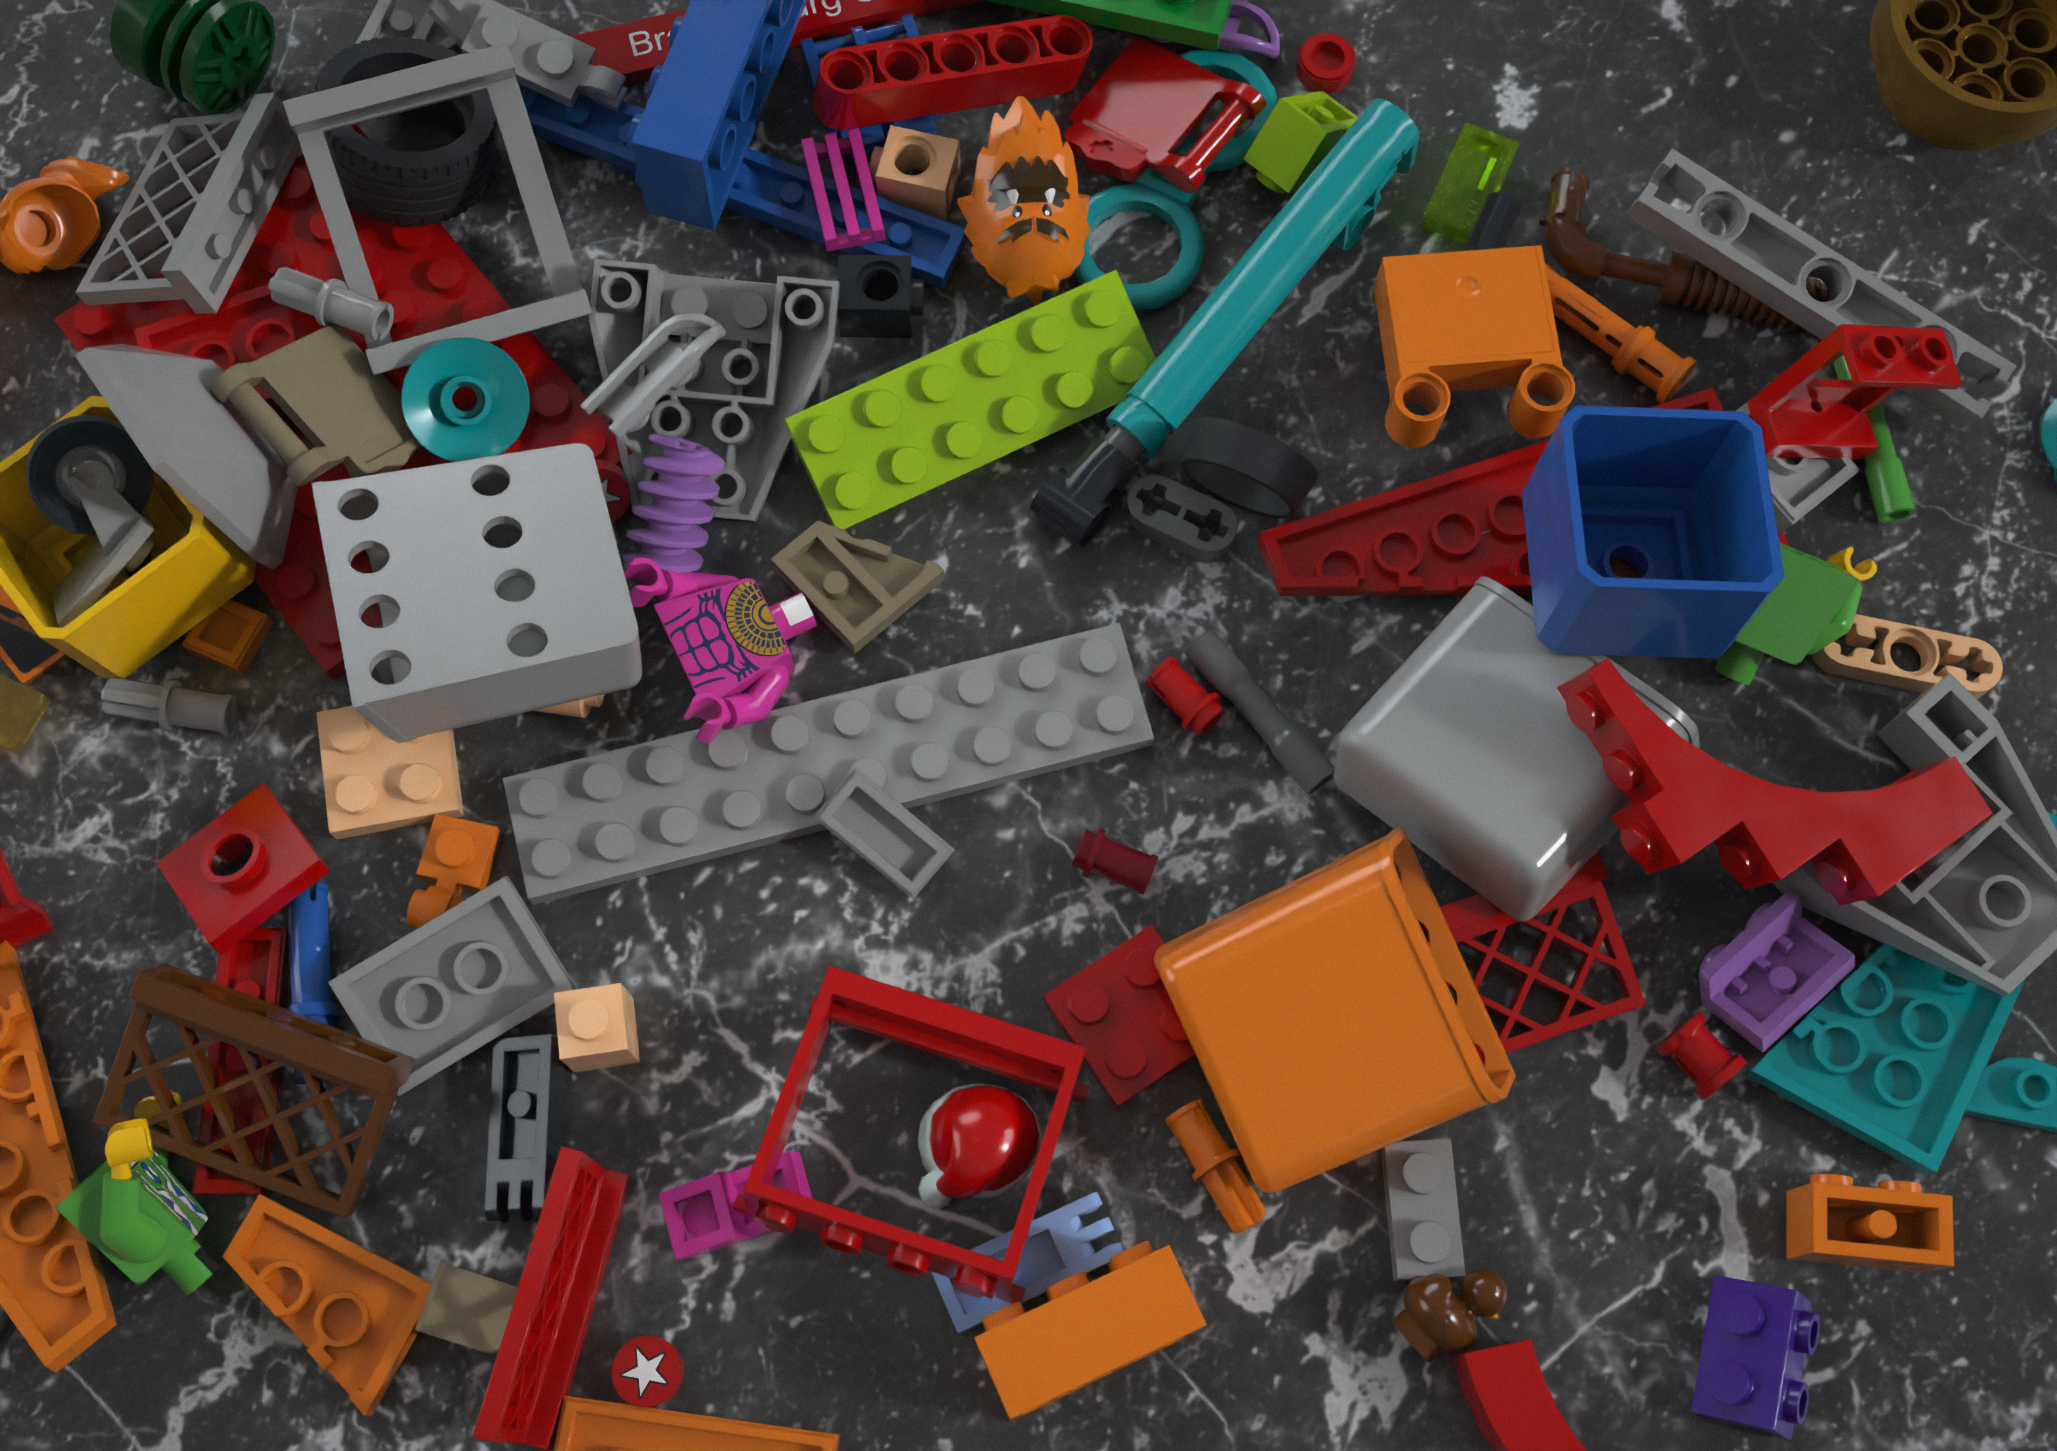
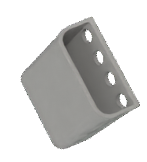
M572 443L336 481L311 483L352 707L390 739L398 743L408 742L425 735L629 689L640 682L642 678V659L638 625L594 454L587 445ZM366 550L372 573L364 574L357 572L351 567L352 559L360 551ZM379 603L383 628H372L366 626L361 621L364 610L370 605ZM389 658L394 684L385 685L372 678V671L381 660Z
M1481 576L1464 598L1343 728L1337 741L1333 774L1334 782L1341 790L1393 829L1403 826L1410 842L1508 916L1517 921L1530 920L1618 830L1611 815L1630 803L1624 791L1618 789L1607 777L1602 757L1587 734L1578 729L1571 721L1566 710V701L1556 688L1578 673L1606 660L1608 657L1605 655L1553 653L1537 639L1534 607L1497 581ZM1609 659L1635 694L1649 709L1681 738L1697 748L1700 747L1698 728L1686 713L1662 694Z

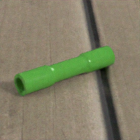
M1843 354L1833 362L1838 380H1852ZM1880 402L1867 412L1878 448L1864 458V474L1878 522L1892 523L1912 516L1916 510L1903 464L1896 455L1883 406Z

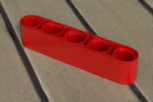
M1056 15L838 48L829 51L822 58L811 101L812 111L816 118L825 126L833 129H851L1011 103L1019 96H1024L1029 100L1070 92L1079 81L1093 45L1092 33L1088 26L1078 18L1069 15Z

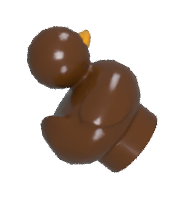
M1484 1268L1475 1269L1466 1274L1461 1281L1459 1298H1457L1452 1293L1450 1280L1444 1275L1435 1273L1427 1276H1416L1412 1278L1405 1289V1309L1392 1322L1427 1362L1431 1363L1443 1351L1457 1353L1470 1348L1477 1339L1476 1318L1488 1317L1489 1319H1498V1313L1503 1309L1507 1301V1287L1502 1277L1494 1271Z

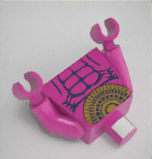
M640 557L634 559L624 570L626 580L634 579L642 584L634 586L629 592L632 605L637 608L642 607L654 595L659 601H662L654 605L655 610L695 694L683 715V719L688 721L691 718L697 717L706 721L696 736L698 740L704 744L710 743L716 738L721 728L730 730L764 720L788 687L789 677L795 671L792 656L785 641L817 626L803 593L800 592L768 607L754 579L745 578L739 580L736 576L661 570L660 566L649 558Z

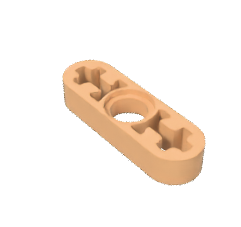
M1855 614L1851 630L1845 634L1846 644L1856 647L1848 656L1840 654V644L1836 642L1811 655L1818 667L1829 674L1923 693L1947 674L1951 673L1976 699L1993 688L1999 682L2003 672L2002 660L1998 652L1983 640ZM1875 639L1878 640L1874 650L1866 649ZM1894 643H1906L1912 646L1920 656V669L1908 672L1897 667L1890 656L1891 645ZM1964 658L1970 660L1969 666L1972 671L1980 673L1972 682L1966 680V670L1954 667ZM1938 664L1945 666L1937 674H1933Z

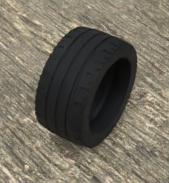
M386 36L372 38L368 41L363 40L361 43H355L349 48H344L341 53H337L333 59L327 62V66H324L322 73L319 74L314 93L446 59L458 54L451 49L445 48L443 45H437L431 41H423V39ZM484 90L404 111L433 118L457 135L458 139L454 143L432 151L402 152L376 145L354 131L353 125L324 133L349 208H353L359 214H364L365 217L374 218L380 222H388V224L426 226L432 223L438 224L441 221H448L452 217L456 218L462 212L468 211V208H472L476 201L481 199L482 194L485 193L495 166L499 126L488 91Z

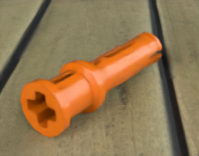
M1546 263L1545 267L1554 315L1571 329L1577 331L1613 357L1611 364L1620 375L1631 374L1657 393L1655 399L1660 404L1668 402L1691 375L1698 361L1691 356L1683 359L1655 339L1656 331L1649 326L1639 325L1637 328L1633 327Z

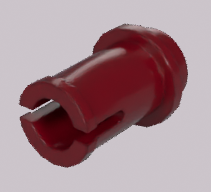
M1100 828L1098 834L1086 829L1072 866L1082 869L1083 873L1081 876L1088 878L1089 873H1093L1134 889L1139 894L1144 895L1158 856L1153 854L1151 856L1104 837L1106 833L1104 829Z

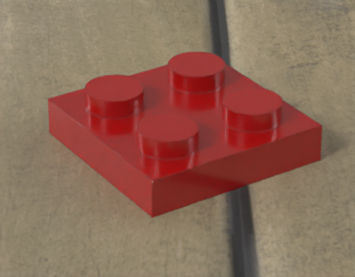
M1152 924L1043 996V1002L1070 1042L1086 1047L1083 1061L1116 1110L1196 1057L1155 967V953L1165 943Z

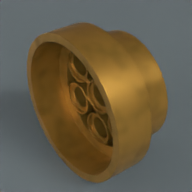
M1878 0L1870 25V46L1876 66L1877 83L1882 98L1890 112L1910 132L1940 147L1959 151H1980L1995 148L2006 143L2029 140L2057 126V0Z

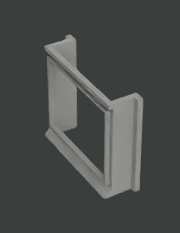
M508 43L282 101L290 126L298 136L348 290L378 301L373 280L324 133L484 90L488 91L553 298L397 342L392 341L390 332L380 341L373 340L364 335L368 350L365 351L373 375L411 365L424 350L442 340L456 337H471L490 343L592 314L586 291L582 288L516 79L515 66Z

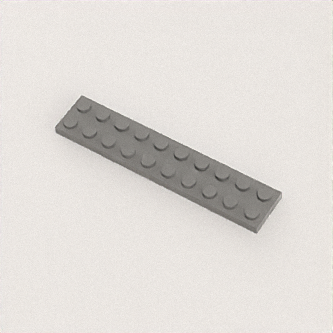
M1116 623L771 710L762 721L730 730L721 728L716 738L710 743L704 744L698 740L696 736L701 729L699 728L503 778L527 898L532 905L827 830L813 816L855 767L903 807L908 809L1153 746L1154 735L1121 625Z

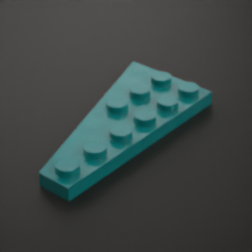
M2047 812L2057 829V816ZM1881 943L1762 1056L1744 1076L1926 1176L1937 1173L2025 979L2010 994L2002 996L1885 943Z

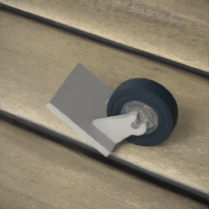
M94 415L69 417L48 427L34 442L26 463L28 489L32 500L40 512L51 522L68 531L89 535L97 534L98 539L51 594L57 623L61 628L109 594L111 590L107 587L123 568L129 572L135 570L147 557L154 545V540L149 538L154 528L145 509L153 489V469L122 424Z

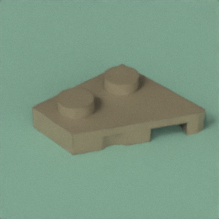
M821 521L815 522L771 558L772 569L796 594L803 593L809 607L854 654L944 580V569L938 563L927 560L925 565L893 554L891 547L871 539H855L846 530Z

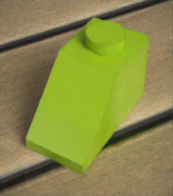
M1324 91L1280 98L1243 159L1258 170L1255 174L1256 178L1269 189L1281 194L1296 192L1358 117Z

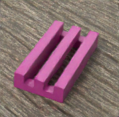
M859 128L847 130L848 137L837 139L836 133L824 135L825 142L815 144L813 137L801 139L802 151L827 252L885 240L884 226ZM852 154L870 228L859 229L841 155ZM827 158L830 160L846 225V233L836 234L818 160Z

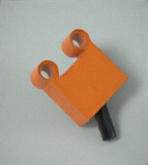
M1503 190L1501 193H1489L1462 251L1382 257L1373 288L1390 403L1385 414V428L1388 435L1396 443L1404 447L1418 448L1426 446L1435 439L1450 405V392L1515 387L1507 404L1506 416L1509 424L1517 433L1527 438L1536 439L1549 436L1555 431L1575 395V382L1572 374L1562 365L1542 245L1504 248L1521 211V203L1514 199L1513 193ZM1529 395H1541L1551 403V406L1540 405L1534 402ZM1410 403L1418 404L1424 407L1429 412V415L1421 416L1411 413L1405 405Z

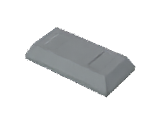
M856 767L813 816L912 899L917 896L955 851L952 846Z

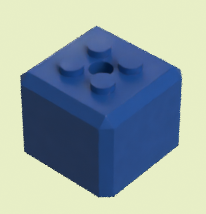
M1576 405L1559 421L1522 492L1536 636L1538 640L1555 654L1718 659L1733 644L1784 578L1762 428L1742 411ZM1620 558L1629 561L1638 569L1640 578L1618 577L1611 569L1609 560Z

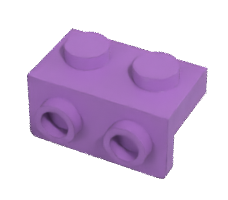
M1789 890L1774 904L1765 903L1760 906L1748 920L1745 930L1728 945L1720 944L1707 954L1699 969L1701 1004L1761 1052H1764L1855 969V955L1803 918L1802 899Z

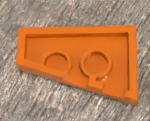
M259 1194L222 1257L270 1311L286 1323L308 1348L306 1351L323 1370H327L350 1395L348 1398L364 1416H372L419 1332L415 1330L432 1283L269 1197Z

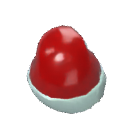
M989 1084L961 1085L952 1088L934 1101L921 1120L918 1134V1148L922 1164L928 1174L921 1178L918 1188L922 1202L931 1208L940 1209L948 1206L952 1198L994 1197L1014 1188L1029 1175L1035 1164L1042 1138L1041 1125L1037 1114L1028 1102L1004 1087Z

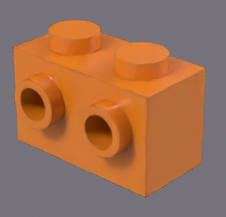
M1837 1174L1810 1175V1183L1786 1191L1787 1260L1917 1273L1954 1267L1953 1197L1951 1195L1921 1193V1184L1915 1182L1880 1181L1878 1182V1188L1853 1186V1178L1850 1176Z

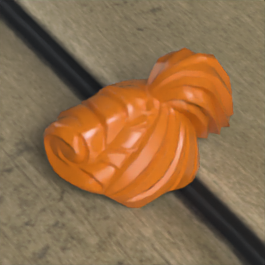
M69 155L64 159H57L50 162L48 166H44L39 178L21 182L11 189L0 203V262L9 270L19 275L23 273L29 275L32 272L41 273L44 268L63 270L76 264L93 245L100 233L99 212L94 201L103 193L123 186L130 179L129 175L124 171L118 172L113 167L96 164L92 161H85Z

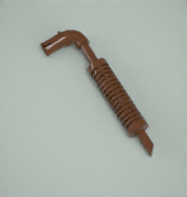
M1571 167L1561 168L1553 173L1547 215H1541L1539 225L1545 226L1546 245L1553 258L1569 272L1593 280H1599L1600 275L1655 286L1657 287L1656 302L1676 306L1679 302L1682 308H1688L1691 304V309L1700 311L1703 306V312L1712 313L1714 310L1715 315L1723 316L1726 312L1729 318H1735L1738 315L1739 320L1747 321L1750 317V322L1753 323L1762 321V324L1771 326L1773 323L1774 327L1777 328L1785 326L1786 330L1794 331L1797 328L1798 332H1808L1694 258L1690 259V256L1684 252L1669 250L1664 263L1607 252V245L1587 240L1585 238L1587 224L1581 222L1586 192L1590 183L1588 174L1578 169L1574 187L1569 188ZM1809 278L1806 279V289L1809 295L1817 301L1827 302L1829 290L1826 284H1821L1820 280L1813 279L1809 282Z

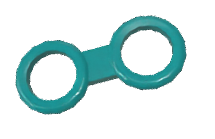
M1208 49L1190 50L1179 56L1223 78L1244 82L1252 86L1264 97L1266 106L1254 119L1249 129L1242 136L1226 143L1203 170L1205 180L1211 171L1231 170L1247 163L1243 159L1278 102L1275 87L1260 67L1240 54L1221 49L1217 51ZM1186 137L1173 154L1185 156L1196 142ZM1148 167L1135 180L1134 184L1111 186L1091 196L1087 215V222L1091 230L1084 243L1085 255L1072 273L1078 285H1083L1105 275V273L1099 270L1090 256L1088 244L1095 228L1102 220L1118 212L1138 210L1154 214L1170 225L1178 237L1180 255L1178 262L1166 275L1150 283L1128 284L1122 282L1134 311L1158 309L1181 297L1198 277L1205 254L1201 225L1190 210L1205 180L1194 193H1186L1158 171Z

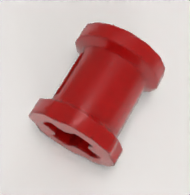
M1698 1011L1663 1040L1655 1050L1661 1057L1670 1056L1697 1085L1695 1094L1701 1100H1704L1732 1078L1747 1061L1741 1054L1731 1055L1705 1027L1706 1017Z

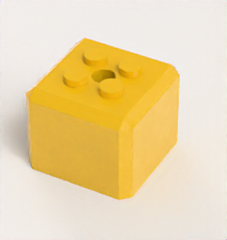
M90 396L56 421L59 422L73 416L94 415L120 423L103 396ZM41 432L0 462V584L41 639L101 678L111 679L117 677L125 679L250 585L254 579L257 561L253 560L153 470V489L150 499L145 506L154 531L149 536V538L154 540V545L150 551L151 562L131 577H126L125 568H123L108 585L107 588L111 590L109 594L61 628L57 623L51 594L98 539L97 534L75 533L59 527L46 518L32 500L26 481V463L30 449L36 439L43 433ZM79 452L67 460L62 472L64 485L75 496L77 495L72 489L67 465H73L84 474H91L84 468L83 463L86 460L80 456ZM101 453L107 460L113 478L117 482L118 471L115 463L107 455Z

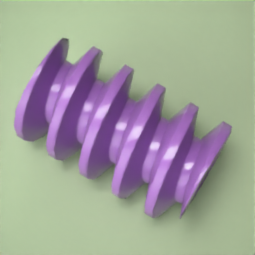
M652 434L648 439L665 449L663 456L644 457L643 464L659 473L658 480L638 482L637 488L653 497V503L636 505L632 509V513L647 521L648 525L647 528L630 529L627 531L628 538L643 546L642 552L622 554V558L629 564L636 558H649L656 562L661 570L697 571L702 567L703 558L692 548L705 546L709 538L707 531L697 524L710 522L715 513L713 508L702 500L716 498L720 491L718 483L707 477V475L721 474L725 470L726 463L718 455L700 444L677 437Z

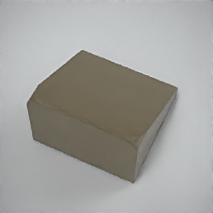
M440 1262L415 1330L481 1352L496 1355L501 1345L518 1287Z

